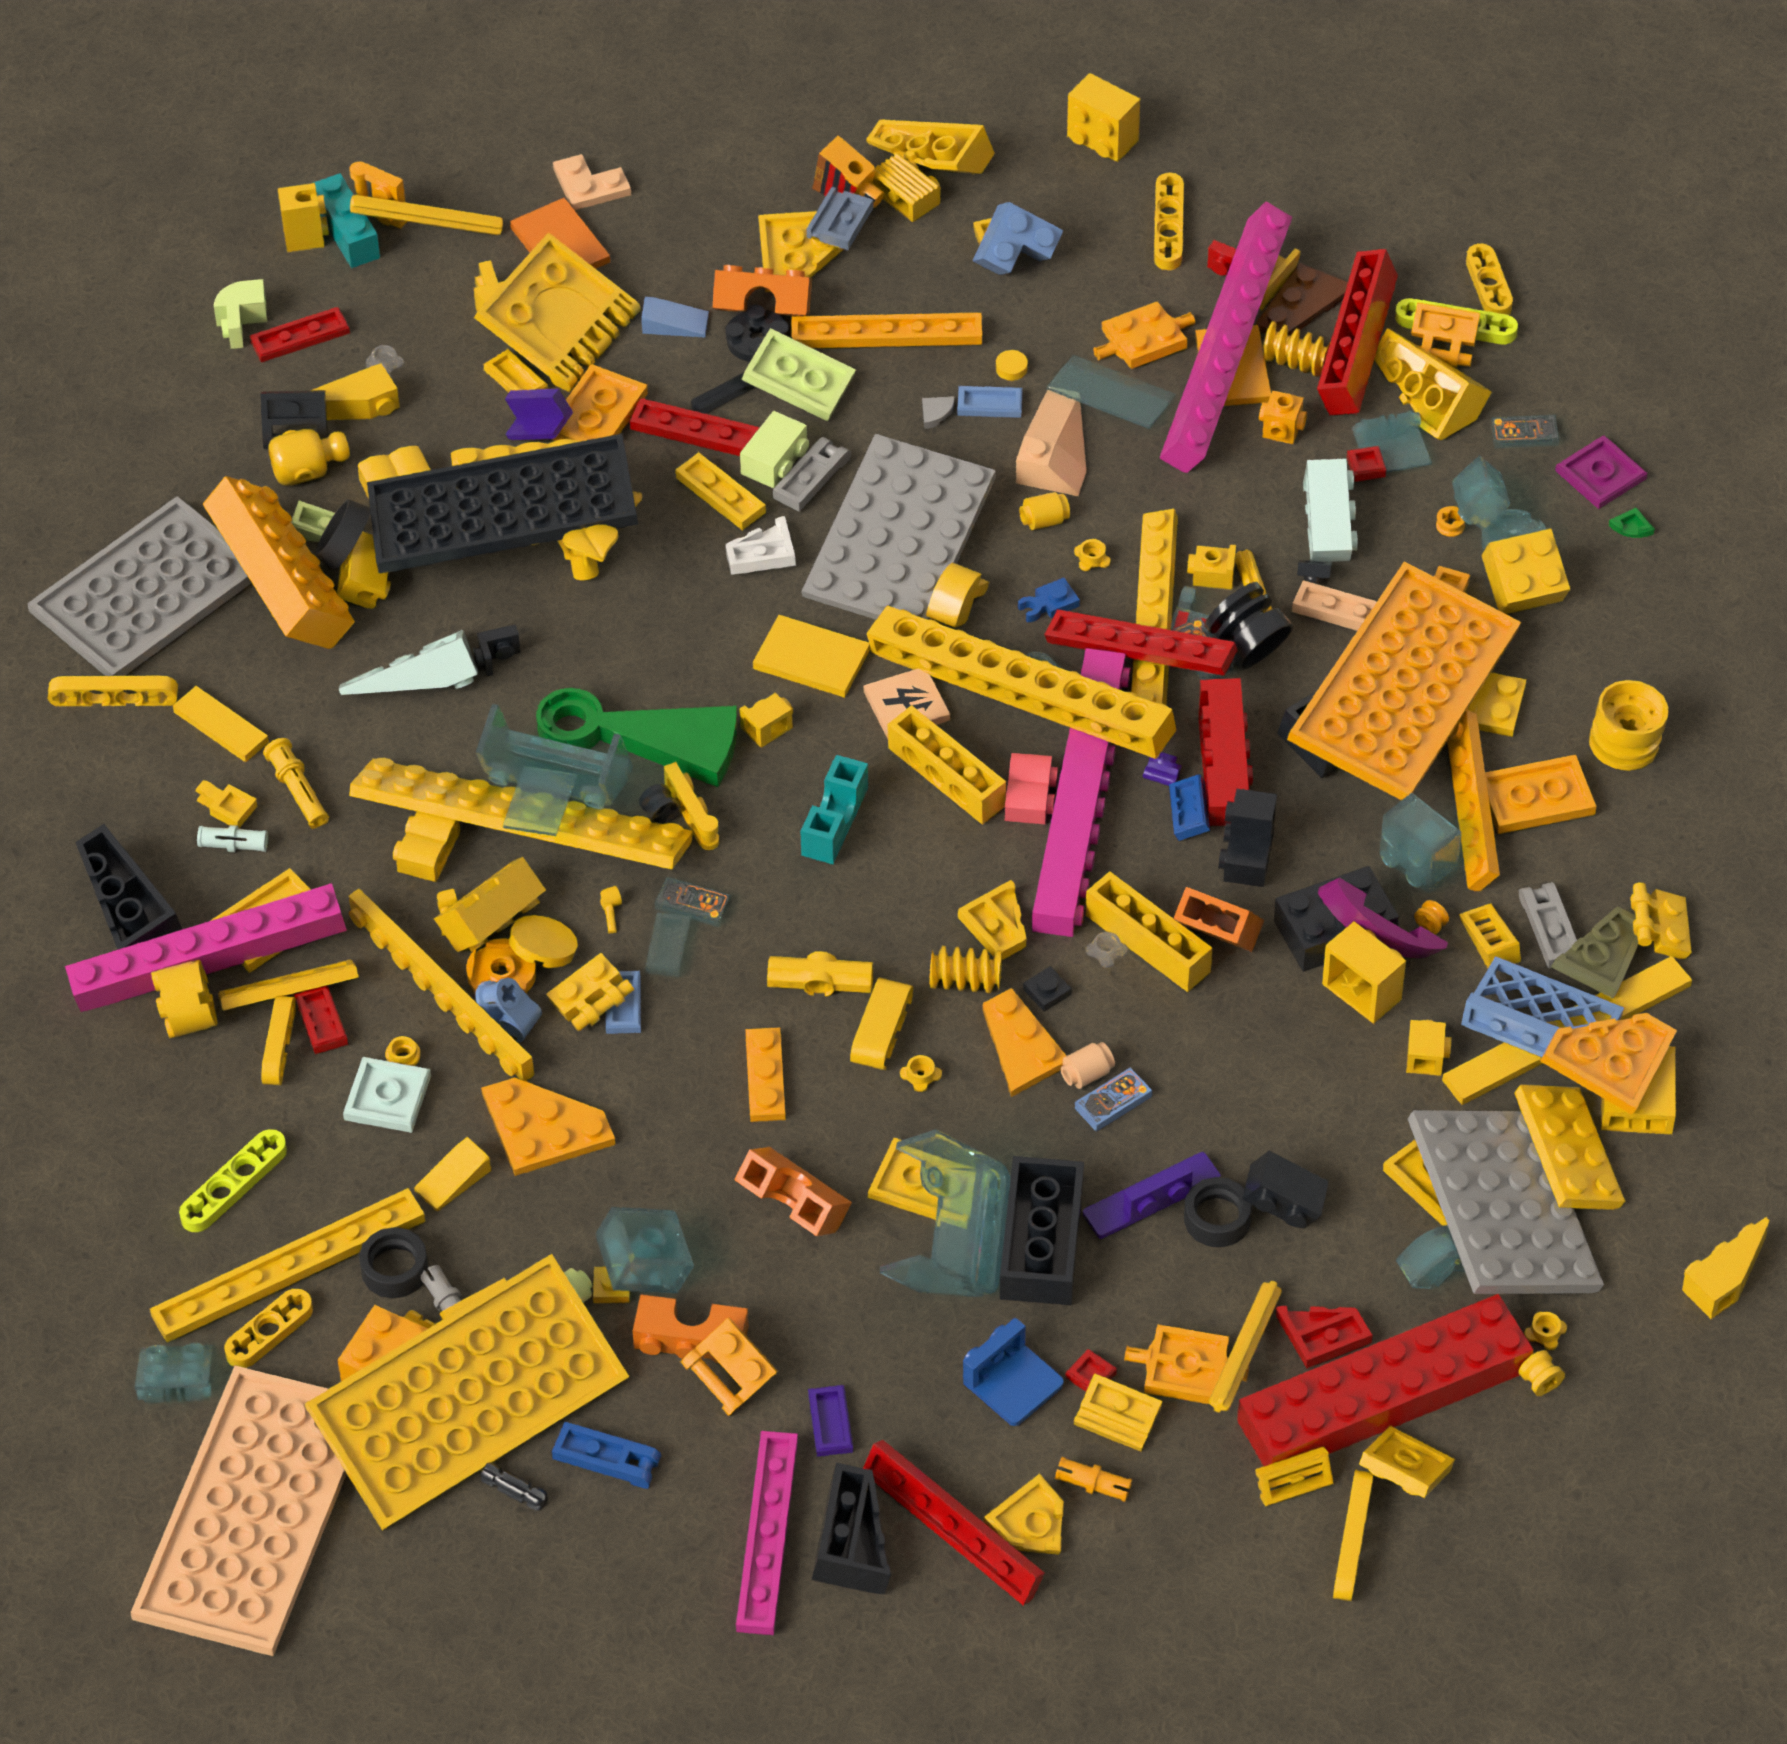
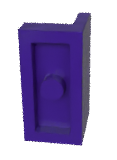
M559 389L511 390L506 396L505 401L516 416V420L505 435L510 440L554 439L569 420L573 411Z

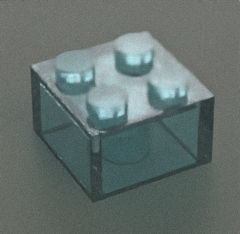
M1410 793L1383 815L1379 855L1388 867H1396L1401 871L1413 887H1420L1429 894L1457 872L1462 832L1415 794Z
M611 1207L595 1233L613 1290L678 1293L694 1267L675 1210Z

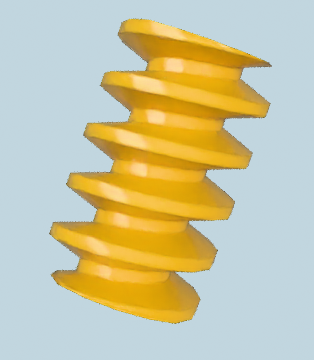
M1272 321L1264 340V358L1266 361L1271 362L1276 357L1278 365H1284L1288 361L1290 369H1296L1300 365L1301 372L1307 373L1311 369L1313 376L1319 377L1323 370L1330 343L1327 347H1324L1323 336H1319L1317 341L1312 343V333L1310 332L1302 340L1300 339V329L1298 328L1290 336L1288 335V325H1284L1277 332L1276 321Z
M946 946L941 947L938 955H934L932 950L930 988L936 989L939 981L942 980L945 990L951 988L953 981H956L959 991L965 989L967 982L970 983L972 992H977L981 983L984 984L986 993H991L995 984H997L999 990L1002 970L1001 950H997L993 960L989 959L987 949H983L979 958L975 957L973 948H969L965 957H962L959 947H955L952 956H948Z

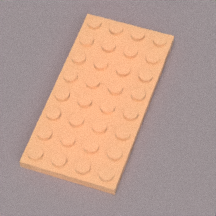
M234 1366L131 1610L132 1620L274 1656L347 1474L304 1406L308 1401L328 1390L327 1388Z

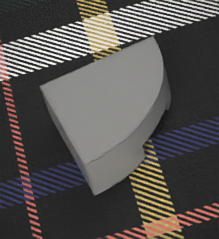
M954 397L922 398L924 429L940 425L941 421L952 414Z

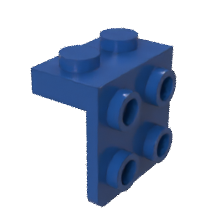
M1016 1317L1007 1325L997 1327L988 1341L980 1347L972 1348L963 1360V1384L1011 1426L1020 1425L1063 1388V1378L1025 1346L1026 1326Z

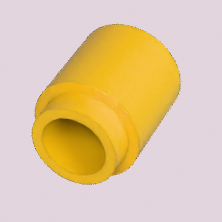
M1052 492L1024 499L1023 506L1019 508V514L1023 525H1029L1031 530L1062 524L1063 520L1069 519L1070 508L1068 500L1063 493L1057 494Z

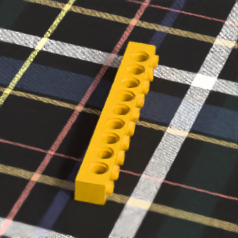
M887 605L867 632L871 652L886 660L913 670H922L932 677L1154 759L1158 758L1176 732L1173 710L1163 703L1146 700L1133 692H1124L1111 687L1105 682L1091 680L1075 671L1061 669L1047 661H1039L1024 655L1020 651L1006 649L990 640L973 637L962 630L951 629L940 625L935 620L918 617L904 609L899 610Z

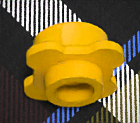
M1097 539L1085 540L1074 549V554L1080 560L1079 568L1083 571H1090L1091 568L1095 567L1106 568L1110 565V558L1105 554L1106 545Z
M917 1055L908 1061L907 1066L901 1068L900 1077L913 1084L915 1091L924 1092L930 1083L941 1079L942 1071L940 1068L935 1067L931 1058Z
M1538 1312L1533 1317L1532 1326L1526 1328L1524 1335L1528 1341L1539 1342L1544 1345L1545 1349L1554 1350L1558 1347L1560 1335L1566 1333L1567 1325L1551 1312ZM1543 1329H1548L1549 1332H1548V1333H1544L1542 1330H1543Z

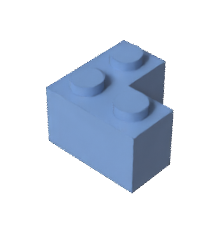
M1010 202L1000 204L996 208L973 258V262L1002 275L1011 272L1020 251L1039 261L1050 259L1063 230Z

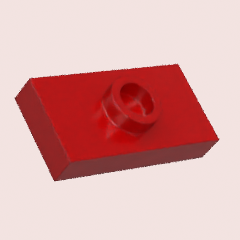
M328 985L294 994L297 1008L315 1054L348 1045L347 1035Z

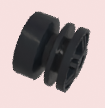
M1258 582L1249 583L1229 595L1212 611L1204 625L1211 634L1216 633V639L1232 640V642H1235L1237 652L1233 661L1241 670L1252 667L1273 653L1289 637L1294 628L1293 624L1279 608L1267 611L1271 606L1272 599L1268 594L1263 595L1264 589Z

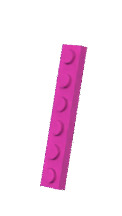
M761 1431L736 1622V1631L740 1633L774 1635L798 1446V1434Z

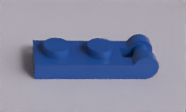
M564 1422L552 1450V1458L554 1460L625 1480L634 1486L644 1489L649 1487L653 1477L651 1474L652 1468L658 1466L662 1456L653 1447L568 1422ZM630 1458L638 1460V1466L628 1464Z

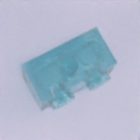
M1480 455L1452 480L1455 492L1453 497L1458 503L1459 516L1468 525L1474 523L1482 531L1489 524L1496 523L1503 515L1504 510L1511 505L1502 474Z

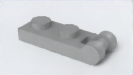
M821 437L773 489V498L800 512L840 467L843 468L850 460L851 451L842 446L837 448L833 446L831 440Z
M1553 882L1542 884V888L1532 890L1531 887L1519 889V899L1527 913L1548 968H1552L1551 966L1555 959L1562 953L1567 952L1577 941Z

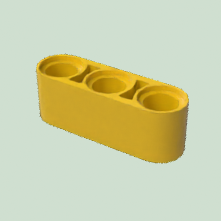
M880 977L877 979L853 1041L850 1054L851 1062L886 1070L887 1067L884 1066L886 1058L890 1059L897 1041L895 1034L897 1031H901L907 1015L905 1011L906 1005L912 1002L914 990L912 985Z

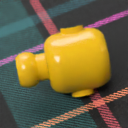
M312 429L289 430L283 433V435L274 437L268 445L274 475L277 481L284 486H292L322 478L326 474L328 461L343 462L350 457L348 442L343 432H333L328 438L320 439L318 433Z

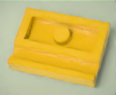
M1094 1373L1078 1414L1074 1419V1425L1142 1451L1161 1409L1162 1401Z

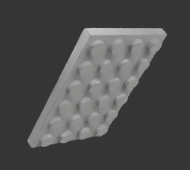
M875 434L801 591L802 597L876 620L887 605L899 610H907L911 614L927 620L932 619L927 617L926 613L934 588L946 567L952 562L957 564L995 481L996 471Z
M176 496L27 604L32 615L105 676H125L252 582L220 531Z
M1412 1111L1408 1117V1122L1474 1294L1594 1293L1600 1291L1604 1284L1574 1208H1559L1521 1111Z

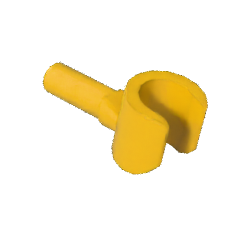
M617 886L602 890L600 893L601 906L605 910L608 934L617 933L613 907L622 905Z
M454 889L444 890L437 894L440 914L457 902Z

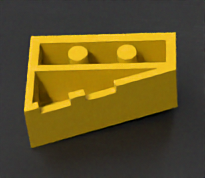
M521 857L507 864L435 917L434 920L456 951L460 952L469 948L473 952L488 941L487 937L494 931L498 933L514 922L512 917L518 912L522 911L524 914L539 904L540 901L537 897L545 892L546 889L526 860Z

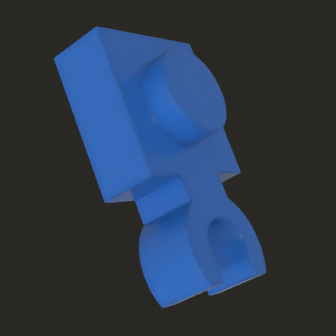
M1065 578L1035 589L1036 597L1027 596L1018 601L1019 611L1025 608L1033 609L1026 613L1027 622L1038 620L1044 612H1047L1050 618H1052L1057 609L1070 611L1080 606V599Z

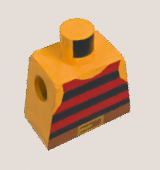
M837 136L819 153L812 189L826 196L831 187H834L840 193L847 191L873 199V208L877 207L884 197V192L873 185L876 170L874 165L841 137Z

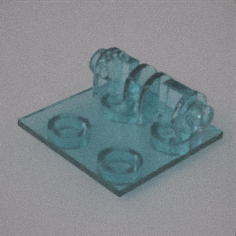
M1409 410L1406 413L1397 414L1396 419L1394 414H1389L1388 420H1386L1384 415L1374 419H1361L1360 423L1352 426L1359 449L1379 446L1386 467V473L1432 465L1418 425L1421 424L1419 412L1413 413L1412 410Z
M191 1343L185 1346L166 1347L164 1345H153L141 1348L135 1380L137 1399L144 1400L145 1403L164 1402L165 1389L166 1400L171 1402L172 1388H176L178 1402H182L183 1388L185 1389L186 1401H204V1397H211L209 1376L213 1345Z

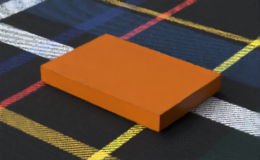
M565 198L510 221L512 231L529 252L549 232L595 269L610 263L608 252Z

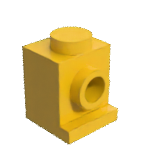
M1230 545L1229 549L1197 546L1196 554H1189L1187 573L1193 574V586L1232 589L1236 545Z
M776 693L765 700H759L750 709L744 705L740 708L741 729L762 748L793 728V708L786 698H780Z

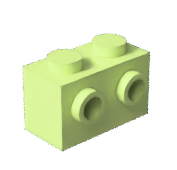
M773 411L740 452L741 474L775 488L781 479L792 469L795 461L806 454L809 447L807 425Z

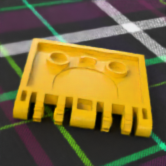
M548 232L477 311L474 318L547 374L555 386L570 392L577 384L578 379H581L584 375V369L577 362L587 367L594 364L595 357L599 358L612 344V339H616L619 335V329L612 322L623 327L627 326L630 323V319H633L639 313L641 307L635 299Z

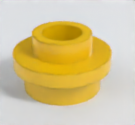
M406 1036L393 1039L385 1052L386 1061L415 1066L421 1057L418 1044ZM402 1052L408 1053L406 1056H398Z

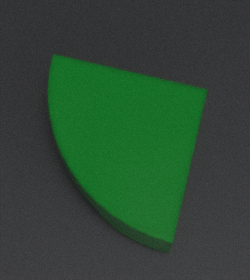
M1637 507L1609 520V527L1621 535L1632 538L1654 535L1655 528Z

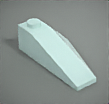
M461 630L423 646L420 655H403L389 663L390 667L386 669L378 667L340 684L339 691L341 695L444 688L453 684L458 689L474 682L473 676L478 674V669L466 635Z

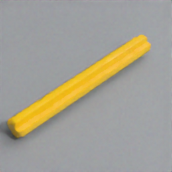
M353 195L350 201V212L354 214L492 235H500L503 227L502 218L497 216Z
M1275 1281L1262 1283L1209 1399V1404L1214 1407L1215 1412L1220 1413L1221 1410L1228 1411L1232 1405L1280 1298L1282 1290L1277 1287V1282Z

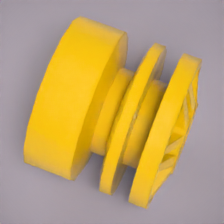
M1624 680L1606 687L1599 697L1595 718L1593 719L1589 734V745L1593 754L1602 763L1619 770L1631 771L1642 769L1652 763L1658 753L1662 734L1668 719V705L1664 696L1654 687L1640 681Z

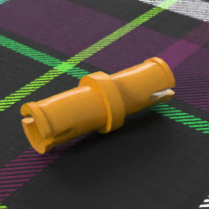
M1061 1457L1058 1466L1072 1470L1073 1473L1070 1474L1057 1469L1055 1480L1065 1481L1086 1488V1493L1092 1495L1095 1491L1126 1502L1129 1493L1116 1489L1115 1485L1130 1489L1132 1479L1101 1470L1102 1466L1096 1464L1090 1467L1066 1459V1457Z

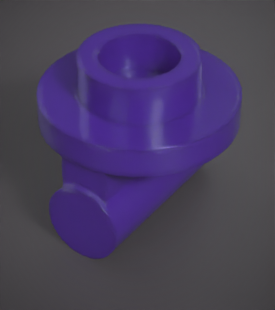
M1161 752L1157 759L1149 758L1143 778L1169 786V784L1178 782L1182 765L1176 764L1178 757Z

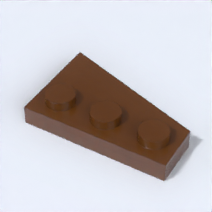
M1299 263L1256 322V325L1259 326V332L1266 334L1271 322L1276 321V331L1279 332L1284 325H1288V335L1291 336L1296 328L1301 330L1310 324L1313 318L1324 311L1327 312L1335 306V303L1344 298L1348 282Z

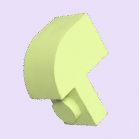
M263 279L230 284L222 289L215 298L217 326H222L223 338H229L231 349L244 348L242 324L267 322Z

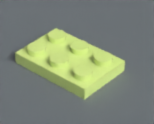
M770 328L745 370L742 380L828 421L853 379L856 369Z

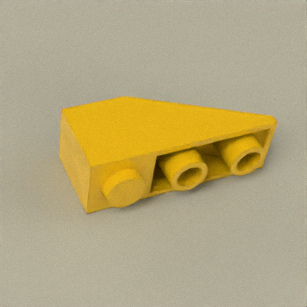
M1767 1217L1755 1225L1753 1223L1746 1225L1732 1241L1720 1243L1710 1256L1702 1261H1694L1685 1270L1682 1291L1710 1319L1738 1301L1766 1239L1770 1221Z

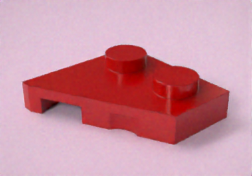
M1288 1306L1276 1307V1317L1306 1368L1372 1343V1333L1357 1308L1338 1307L1336 1309L1310 1306V1312L1288 1311Z

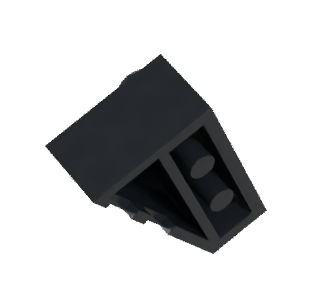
M836 1462L829 1486L811 1580L885 1595L891 1572L886 1560L884 1533L881 1531L879 1520L880 1510L873 1470Z

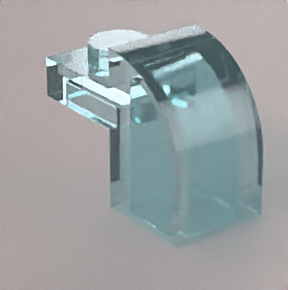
M1448 1225L1440 1226L1424 1233L1414 1240L1396 1259L1412 1288L1435 1289L1453 1271L1465 1272Z

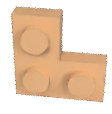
M582 154L553 162L556 176L569 204L574 210L631 195V187L621 167L592 175Z

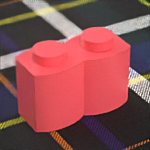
M1011 754L1005 802V821L1045 824L1046 815L1053 814L1055 794H1049L1050 787L1057 786L1058 767H1052V756Z

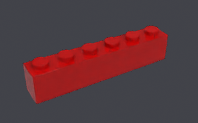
M1386 249L1356 253L1317 387V391L1329 416L1353 414L1360 411L1398 278V274Z

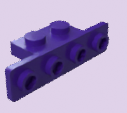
M1200 1152L1083 1209V1217L1099 1239H1103L1186 1198L1192 1186L1201 1180L1220 1177L1221 1175L1204 1152Z

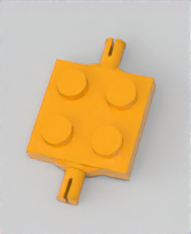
M1157 301L1102 322V331L1109 339V343L1095 347L1093 349L1094 355L1099 361L1116 354L1127 363L1130 369L1181 351L1187 348V338L1180 329L1195 325L1194 316L1191 312H1188L1176 318L1171 317Z
M1157 1324L1155 1338L1148 1350L1127 1346L1124 1361L1146 1364L1147 1376L1144 1393L1209 1404V1399L1228 1360L1229 1337ZM1249 1367L1242 1381L1247 1382Z

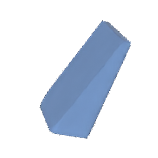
M645 297L642 312V333L705 337L709 311L655 297Z

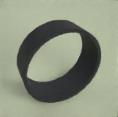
M350 499L345 500L323 532L317 545L315 556L333 570H336L344 562L358 541L368 521L371 509Z

